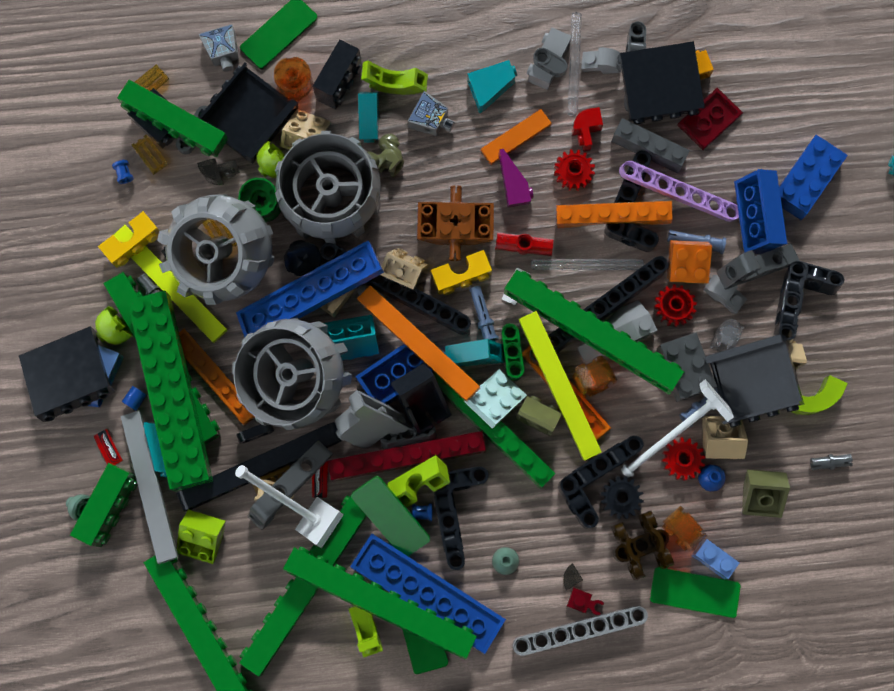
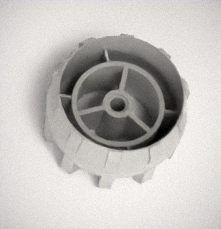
M321 131L320 134L309 136L303 140L299 138L292 143V148L286 153L283 160L277 163L275 169L277 175L275 195L279 208L284 217L304 239L312 236L325 239L326 243L336 245L337 238L351 233L358 238L365 233L364 225L372 215H378L381 207L380 174L375 160L362 148L361 142L354 137L347 138L342 135L332 134L331 131ZM326 168L343 169L351 173L357 182H339L336 176L329 173L323 174L321 170ZM316 173L318 176L316 187L319 196L312 208L309 209L301 201V189L305 181L312 174ZM343 196H355L352 203L342 211L333 214H321L325 207L334 208L340 205Z
M217 194L199 197L188 204L179 205L171 211L173 221L169 229L159 231L157 241L165 245L167 260L160 263L159 266L162 273L171 271L175 279L180 283L177 289L180 295L188 297L194 294L203 298L207 305H216L223 301L238 299L260 285V281L265 276L268 267L273 265L275 257L272 255L271 235L273 231L271 226H267L262 216L256 211L255 205L249 201L243 202L230 197L227 194ZM207 219L216 220L224 224L231 231L234 238L230 240L224 236L211 238L198 229V227ZM192 241L198 244L196 247L197 258L201 262L208 264L207 273L197 264L194 258ZM237 243V266L229 277L222 278L223 259L231 254L232 244Z
M298 318L281 319L267 323L256 332L247 334L242 340V347L238 352L236 361L232 364V373L234 374V384L237 392L236 397L239 403L243 404L255 416L257 422L264 426L270 424L276 427H284L286 430H292L313 424L326 414L334 412L341 405L339 399L343 386L351 384L352 374L344 371L341 355L348 351L344 342L335 344L327 335V325L320 321L308 323ZM293 343L303 348L312 358L315 367L308 359L294 360L283 345ZM275 363H276V365L278 366V367H277V370H276V375H275ZM314 372H316V384L311 395L304 402L294 400L293 397L298 383L310 380Z

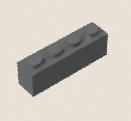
M623 118L611 141L634 153L641 150L647 151L651 155V161L676 173H679L690 151Z

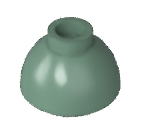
M79 494L67 499L66 507L72 519L75 521L79 519L90 496Z
M502 547L494 553L492 565L498 573L510 575L519 566V556L512 548Z

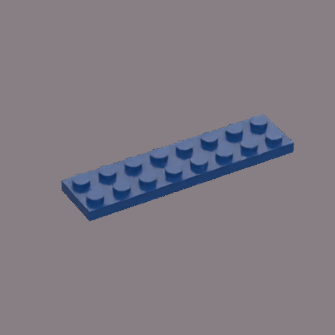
M368 240L236 312L244 337L249 333L256 332L269 322L281 319H299L384 273L370 241Z
M374 534L370 535L350 566L351 569L368 580L383 586L382 589L390 592L391 590L400 594V599L406 602L408 599L415 601L419 604L418 608L431 609L437 612V617L443 620L444 617L455 621V626L462 628L466 626L474 631L473 634L477 636L472 647L483 654L487 652L506 620Z

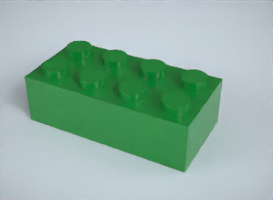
M108 463L70 536L90 546L102 547L106 545L111 535L109 533L112 527H115L119 522L121 510L125 509L128 505V497L131 491H134L138 486L135 474Z

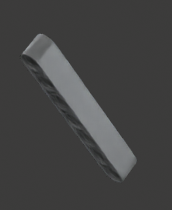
M633 606L519 636L513 641L512 647L518 655L525 656L641 625L647 621L648 613L643 607ZM637 609L642 613V618L639 621L633 619V612ZM616 615H621L623 618V623L620 626H616L613 622ZM597 620H601L604 623L601 631H596L594 628V623ZM578 625H582L585 629L582 636L575 634V627ZM559 630H563L566 634L563 641H557L555 638V634ZM539 635L546 637V644L542 647L536 644V638ZM520 640H524L527 643V649L523 652L518 651L516 648Z

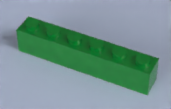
M128 80L117 97L121 103L120 106L128 112L132 110L137 113L136 115L144 121L148 119L153 122L152 124L160 130L164 128L169 131L168 133L172 137L184 139L188 146L200 148V151L208 157L212 155L217 158L228 141L225 132L131 80Z

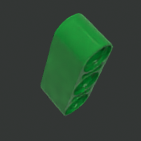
M509 323L503 327L501 332L507 377L511 381H518L524 373L518 327ZM512 330L515 332V336L508 338L505 335V331ZM511 348L516 349L518 352L514 357L509 356L507 353ZM517 367L520 370V374L517 376L512 375L510 369Z

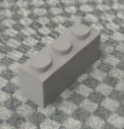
M551 28L550 32L545 33L542 39V48H546L564 58L572 36ZM539 54L537 59L540 62H544L547 60V56ZM530 64L527 70L529 75L528 82L546 90L549 89L554 76L538 68L535 64Z

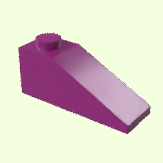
M500 149L499 159L507 207L530 204L531 199L534 198L532 187L529 188L528 182L505 150Z

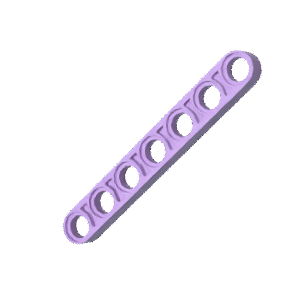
M626 161L619 169L622 178L728 222L739 218L738 205L641 164ZM628 165L633 168L632 175L625 173V166ZM642 173L650 175L649 182L642 180ZM660 180H665L667 182L666 189L660 188ZM677 187L684 189V196L677 195ZM694 194L700 195V203L694 202ZM711 201L717 202V210L711 209ZM728 208H732L735 211L733 218L728 216Z

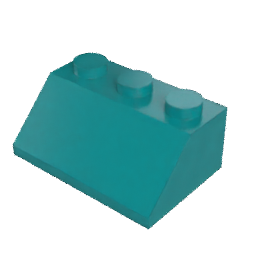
M372 314L323 323L328 326L327 335L335 344L344 342L348 351L341 355L342 360H352L357 357L379 354Z

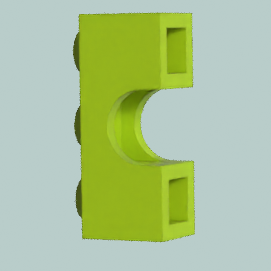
M435 455L388 482V487L401 503L408 507L417 502V492L423 485L426 484L435 492L450 483L447 465Z

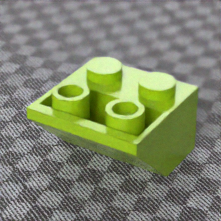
M188 509L179 524L177 553L214 564L224 535L225 520Z

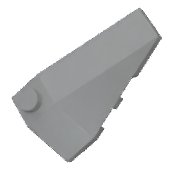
M638 300L621 307L607 320V322L614 326L615 330L626 332L631 336L630 339L635 342L646 339L657 332L649 312ZM582 343L577 348L585 365L605 357V355L585 343Z

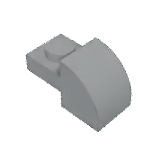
M600 47L598 51L583 52L581 69L583 72L621 73V64H618L617 59L620 52Z
M713 275L709 284L703 289L716 302L722 303L732 314H737L747 300L737 290L738 286L725 290L718 275Z

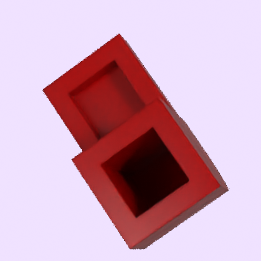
M600 107L583 110L575 118L572 136L578 135V144L582 146L583 152L591 150L592 140L590 133L602 130L603 120Z

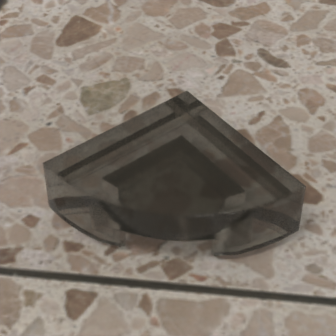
M573 563L566 568L563 575V584L566 591L583 581Z

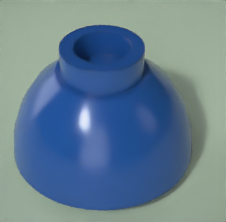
M711 464L704 466L700 470L701 473L698 474V481L703 489L715 492L724 486L726 476L722 468Z

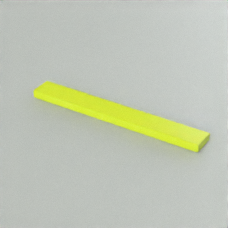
M124 225L114 236L120 242H127L133 237L134 233ZM144 246L142 252L131 257L163 291H166L171 296V300L213 343L228 331L194 295L183 297L177 292L180 283L175 279L171 271L162 273L159 266L162 262L146 246Z
M537 311L518 319L582 459L585 461L601 453L602 451Z

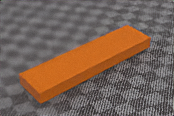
M540 109L481 148L480 151L490 165H493L500 160V149H504L509 154L550 127L552 123L542 109Z

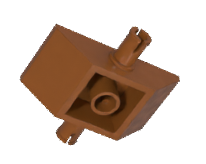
M454 185L450 187V202H418L417 239L435 245H450L449 261H454V254H456V261H461V245H478L493 241L494 203H462V186L457 185V193H455Z

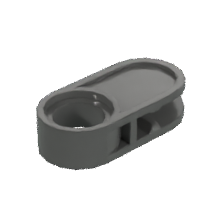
M539 48L534 53L533 62L538 68L554 77H562L566 74L568 66L566 60L546 48ZM539 54H545L547 56V60L544 62H540L537 59V56Z

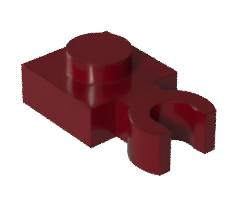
M573 587L566 606L586 613L587 608H589L593 614L600 615L601 613L596 611L594 607L596 604L604 605V602L601 600L592 601V594Z

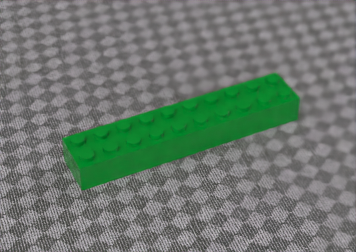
M161 291L127 300L169 488L172 491H178L212 482L213 477L171 296L166 291Z

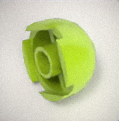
M269 141L258 151L257 163L260 166L258 170L264 177L268 175L276 179L275 169L277 163L283 160L285 154L273 143L270 145Z
M108 306L97 316L95 320L96 336L102 342L106 341L109 344L119 345L126 342L133 335H131L132 332L123 317H118L116 314L119 312L113 307Z

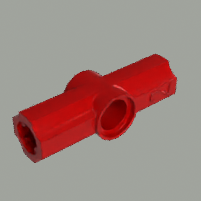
M497 232L495 250L518 252L521 255L552 256L554 239L531 237L528 234L514 235ZM526 241L529 243V247L523 248L519 243Z

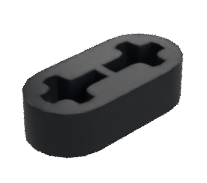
M260 424L241 431L236 435L239 444H244L273 433L274 428L270 424L266 426Z

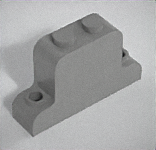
M358 390L349 396L351 404L349 409L335 419L338 429L336 431L337 436L341 440L361 448L371 447L389 433L399 435L400 432L403 433L410 429L404 413Z

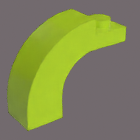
M370 61L363 62L361 80L369 83V88L380 92L412 95L426 92L428 74L417 68L405 71L388 70Z
M831 375L825 377L816 395L802 396L805 405L799 406V410L792 411V413L811 415L828 409L841 398L848 383Z
M356 606L349 607L348 610L358 638L357 646L359 652H362L363 658L383 651L374 616Z

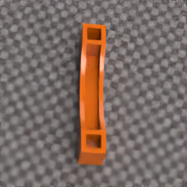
M672 201L556 205L557 228H575L611 223L657 225L671 224Z

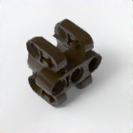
M652 511L638 515L644 534L632 539L629 538L623 522L611 526L616 541L621 543L614 548L613 557L621 563L630 562L627 563V567L633 580L646 577L639 562L641 559L639 558L652 552L661 569L674 565L671 553L667 548H664L669 542V535L662 529H655L658 527ZM639 540L645 543V549L642 552L636 548V543ZM620 548H624L627 555L625 559H621L618 556Z

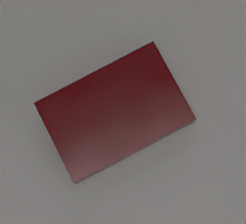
M718 88L704 99L705 108L699 111L700 114L688 116L687 114L677 124L703 151L743 114Z

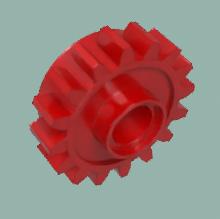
M570 149L568 155L566 152H563V158H557L558 163L554 165V169H556L554 176H558L557 183L561 182L562 188L566 186L569 187V191L572 188L579 191L581 186L586 188L587 183L592 182L591 177H594L595 174L592 170H594L595 164H590L592 158L587 159L586 152L581 155L579 149L576 153ZM576 168L579 172L573 173L570 169Z
M673 284L671 289L666 286L664 292L660 290L658 293L660 297H656L654 300L658 303L654 306V309L659 310L656 316H662L661 322L667 320V326H670L673 322L675 327H677L679 322L685 325L687 323L686 319L690 321L693 318L690 314H695L696 310L693 307L697 305V302H693L695 296L689 294V289L684 290L683 285L676 288V285ZM671 302L678 303L680 308L674 309Z
M681 437L679 438V443L675 439L672 440V445L667 444L665 446L668 451L662 452L665 458L661 462L666 464L663 469L670 471L669 476L674 474L676 480L682 477L683 481H686L688 475L691 479L695 478L694 472L700 474L699 467L705 466L701 460L706 457L700 455L703 448L697 449L698 442L691 444V438L684 442V438ZM680 454L687 457L686 464H682L679 461Z

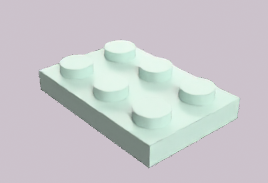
M498 369L480 385V389L467 402H464L493 429L527 395Z

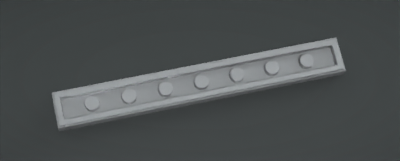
M135 411L121 416L157 563L162 564L177 559L178 554L157 472L154 470L143 426L142 414L140 411Z

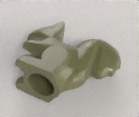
M385 134L379 139L378 144L383 152L379 155L370 151L367 153L375 160L380 173L387 168L391 177L394 178L403 168L404 160L401 151L397 148L400 145L399 139L393 134Z

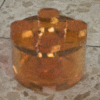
M299 57L284 58L275 66L274 80L278 91L290 100L293 98L295 101H300L310 93L313 86V78L309 65Z
M602 355L594 358L592 363L588 365L584 363L575 368L576 372L572 376L583 398H586V394L591 397L609 388L607 384L612 382L614 385L618 380L609 362Z
M679 506L662 521L664 523L662 528L669 536L674 535L677 538L675 543L682 551L688 550L690 552L707 537V534H701L700 532L703 531L701 526L689 513H682L681 511L684 508Z

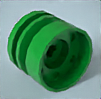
M256 177L249 179L242 185L239 190L238 199L243 202L249 201L255 205L256 211L262 216L265 223L273 221L281 212L275 195V186L269 180ZM261 199L265 200L263 206L261 205Z

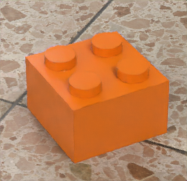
M670 240L669 266L667 270L669 281L709 284L712 245L709 242Z

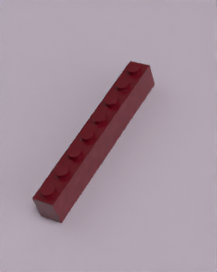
M479 431L328 460L327 462L330 479L332 482L418 466L435 455L444 461L485 453L486 449L483 433Z

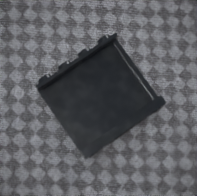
M694 41L623 52L618 55L617 59L618 64H621L629 112L628 121L638 125L645 123V120L652 119V122L663 120V117L670 116V119L680 118L681 114L687 113L688 116L700 114L699 111L705 108Z
M244 62L242 66H238L234 70V76L223 83L222 90L212 96L208 107L202 108L198 118L225 132L228 138L226 144L253 164L262 146L267 141L271 142L298 109V102L293 98L291 100L286 98L248 69L247 63Z
M91 326L19 355L35 417L42 422L52 421L57 416L69 414L74 409L88 406L93 401L108 398L110 394L115 393V389L110 386L99 350L97 332Z
M779 334L705 356L706 363L711 365L718 394L731 408L734 416L728 422L726 420L723 421V425H730V428L742 425L741 421L749 420V423L761 420L760 416L768 415V417L780 415L779 411L787 409V412L799 410V406L805 405L785 335Z

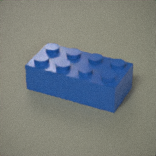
M815 135L779 186L782 208L799 220H802L811 210L848 155L823 138Z
M758 169L734 181L744 253L752 250L754 254H763L786 245L787 236L777 171Z
M403 344L355 377L368 396L389 405L398 399L390 383L422 365L424 362Z

